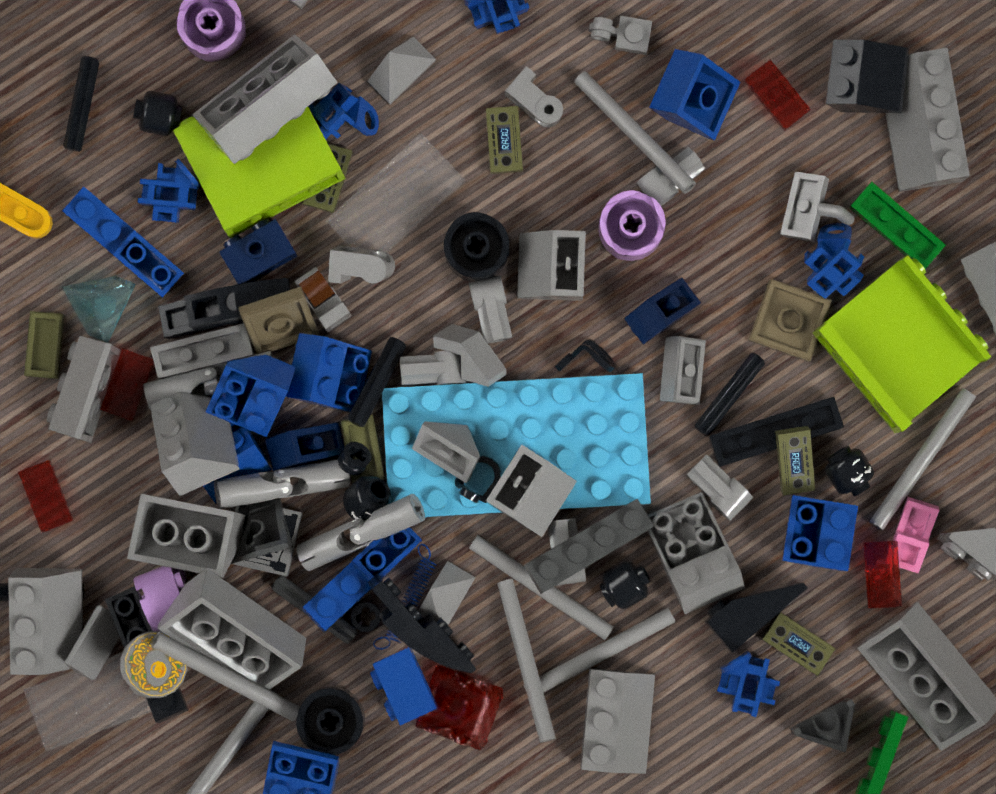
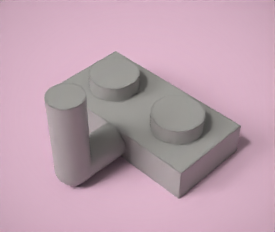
M795 172L780 234L787 238L815 242L821 216L836 218L847 225L853 224L855 218L852 213L840 205L824 203L829 178L822 175Z

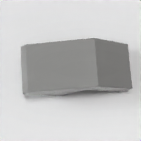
M451 324L433 336L434 348L461 355V379L489 387L506 375L505 366L479 331Z

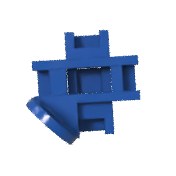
M464 0L465 6L471 10L475 27L479 29L493 24L496 34L519 27L520 23L517 15L523 14L529 9L528 3L525 4L524 0Z
M338 83L316 106L312 103L308 106L325 139L331 134L338 139L341 135L337 130L345 121L365 136L375 135L379 128L376 110L361 96L356 97L352 95V90L341 83ZM335 110L336 112L328 120H326ZM366 112H368L371 117L370 129L366 126L365 123Z
M179 158L175 161L177 164L176 168L164 167V164L158 163L156 180L140 179L143 189L142 198H138V203L143 206H154L152 220L179 223L180 209H196L197 190L201 185Z
M832 223L821 227L817 238V248L812 253L807 251L804 254V263L814 270L807 278V285L824 299L834 290L845 296L864 276L858 268L862 265L865 256L860 253L855 257L848 251L851 243L852 229L847 224ZM833 230H841V231H844V232L839 233V234H831V233H828L829 231H833ZM834 264L839 265L844 271L841 272ZM817 281H821L825 287H822Z
M746 651L720 667L722 675L717 691L734 695L731 706L733 712L741 711L756 717L760 702L775 705V700H773L775 687L779 686L780 681L766 678L770 659L752 657L749 651Z

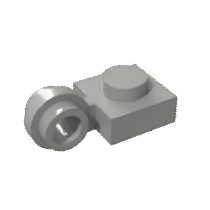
M620 16L618 28L612 26L613 21L611 19L595 17L593 23H590L589 32H591L592 39L610 41V36L617 37L615 50L647 55L652 21Z

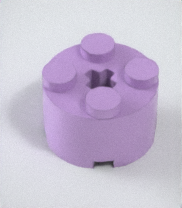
M184 0L181 3L177 17V30L192 54L204 61L214 62L232 56L240 48L246 37V26L242 13L234 0ZM210 20L216 24V28L213 30L206 25Z
M634 190L621 192L613 196L602 210L598 225L600 240L605 249L617 259L627 261L643 259L654 252L664 235L666 225L665 214L657 200L651 196ZM627 219H631L632 223H639L635 233H632L630 229L625 230L624 227L626 226Z
M161 566L134 577L136 591L142 589L144 593L139 601L153 631H160L157 629L159 622L186 584L187 577L184 570Z

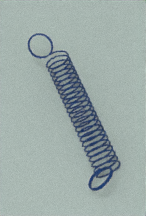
M420 544L418 546V553L423 558L420 561L427 564L426 562L431 557V551L425 544ZM420 545H423L428 549V559L424 558L421 555L419 550ZM425 567V568H426L425 570L430 571V572H434V571L430 570L429 568ZM424 578L420 579L429 583V581ZM420 580L415 581L414 583L417 584V585H415V586H418V585H419L418 583H420L421 581H420ZM419 588L415 589L424 593V591ZM417 591L413 592V593H415V594H418V595L423 596L422 594L418 593ZM379 637L375 639L373 645L376 649L383 650L390 646L391 642L389 639L401 642L393 637ZM382 638L389 641V645L384 648H378L374 645L377 640Z

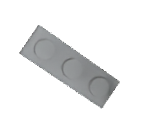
M244 323L150 347L158 379L254 355L251 339Z

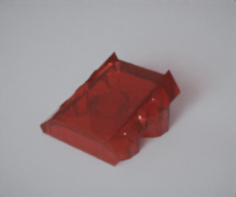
M437 665L429 688L438 708L418 717L415 726L426 732L450 739L457 744L481 751L488 743V736L499 705L504 699L503 688Z

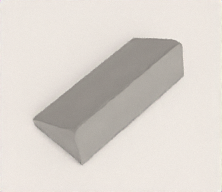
M682 336L666 337L660 401L700 405L706 340Z
M100 605L96 606L65 660V663L73 671L90 680L97 678L119 639V634L108 610Z

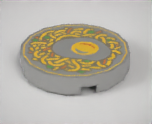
M148 631L136 636L125 646L120 658V670L123 679L126 680L130 686L129 688L135 694L145 698H162L175 692L183 683L187 673L186 665L151 647L154 636L158 632L164 634L161 631Z

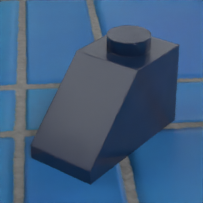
M680 278L647 299L624 319L642 344H645L700 305L701 302L685 280Z
M339 422L292 430L265 439L273 471L337 457L345 447Z

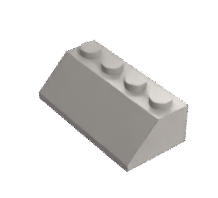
M294 34L192 115L221 151L235 164L239 160L249 157L253 153L254 148L264 140L273 138L288 121L300 117L306 107L316 99L325 97L338 82L319 55Z
M948 48L916 52L908 55L902 113H885L898 190L901 192L963 182L970 174Z
M208 568L183 586L179 595L158 624L157 629L173 640L268 690L296 672L303 665L306 637Z
M918 602L892 618L857 648L941 751L984 726L996 713V697Z

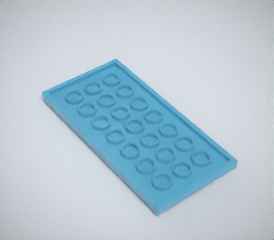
M643 373L495 382L489 387L477 383L384 388L382 392L386 474L392 502L414 494L423 506L425 517L503 513L488 503L480 500L478 503H475L459 494L460 489L455 486L456 477L412 449L419 430L425 421L468 425L480 456L492 458L498 464L501 476L521 444L546 459L577 481L560 509L625 506L635 499H638L641 505L651 504ZM483 462L477 463L470 480L467 483L464 482V485L471 491L483 495L495 478L492 467Z

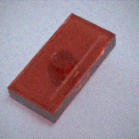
M771 59L744 80L746 85L784 131L811 110Z
M122 348L100 410L133 421L144 391L143 384L147 383L154 363L153 359Z
M51 460L18 472L41 533L74 521Z
M898 541L863 543L868 608L902 607Z

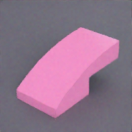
M907 496L889 551L887 564L919 573L929 546V537L939 513V506Z

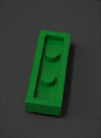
M873 182L865 188L849 207L902 254L908 255L911 259H917L925 269L946 246V244Z
M890 711L889 716H883L878 729V734L882 735L878 747L873 746L867 759V765L870 766L866 779H860L855 794H881L908 716L894 711Z

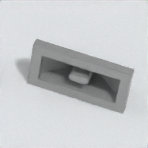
M412 37L391 50L367 82L391 105L436 59Z
M425 421L412 447L414 451L465 483L470 480L480 457L468 425Z
M447 561L418 610L423 616L419 621L430 613L436 621L442 617L449 624L476 577Z

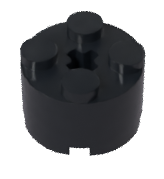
M480 212L467 213L455 219L446 232L443 243L445 258L450 269L461 279L471 282L495 277L505 267L509 257V237L504 226L495 218ZM477 240L479 245L485 244L482 247L481 254H476L475 251H468V249L472 248V241Z
M325 687L309 695L300 706L296 718L297 732L302 742L311 750L331 755H338L349 750L359 740L365 726V713L362 704L349 690L340 687ZM327 712H331L332 716L339 717V722L335 724L336 729H332L330 725L324 726L323 720L327 717Z

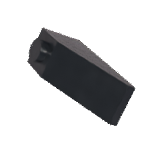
M797 583L731 599L726 603L719 600L706 612L710 617L704 622L730 652H734L808 587L804 583Z

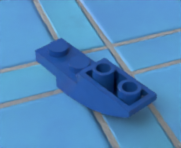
M85 187L62 210L162 298L184 274Z
M409 527L384 539L374 540L302 607V610L325 633L371 590L368 584L369 580L376 574L383 579L422 539Z

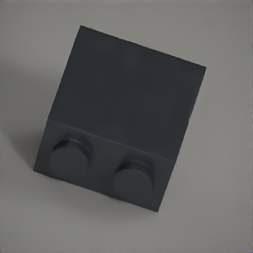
M833 40L826 104L840 112L902 113L909 49L869 40Z

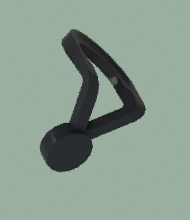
M592 339L585 340L572 354L568 353L554 366L560 372L585 349L605 370L612 372L616 369V364L609 354Z
M480 456L477 463L483 462L491 466L495 478L483 495L471 491L459 478L456 477L455 486L460 489L458 493L475 503H478L479 500L487 503V498L501 478V470L498 464L492 458Z

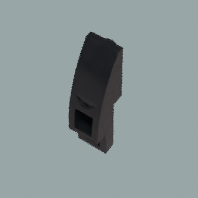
M289 279L263 280L212 289L184 296V300L158 306L164 338L173 339L227 324L233 326L243 324L238 307L289 291Z
M376 574L368 581L373 592L387 606L379 614L380 619L401 641L424 657L443 666L468 673L476 670L471 662V659L474 657L473 653L462 641L457 645L451 639L450 635L454 632L442 617L436 621L429 613L419 622L423 616L411 602L407 605L403 604L397 597L402 592L390 578L383 581Z
M135 586L105 599L124 648L136 636L153 631L139 601L142 599L141 594L138 590L136 591ZM180 686L175 692L162 698H146L154 720L158 724L189 710Z

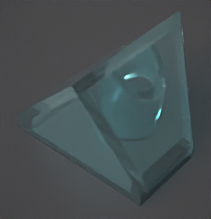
M113 276L62 286V289L87 334L108 343L136 284Z

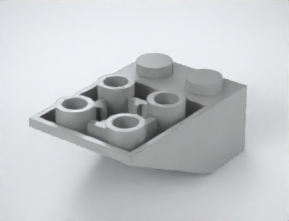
M702 492L648 515L654 525L652 529L648 530V533L684 614L745 589L741 570Z

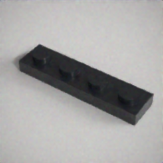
M831 397L708 437L717 465L722 467L776 450L775 431L808 426L811 438L842 429L844 425L835 397Z

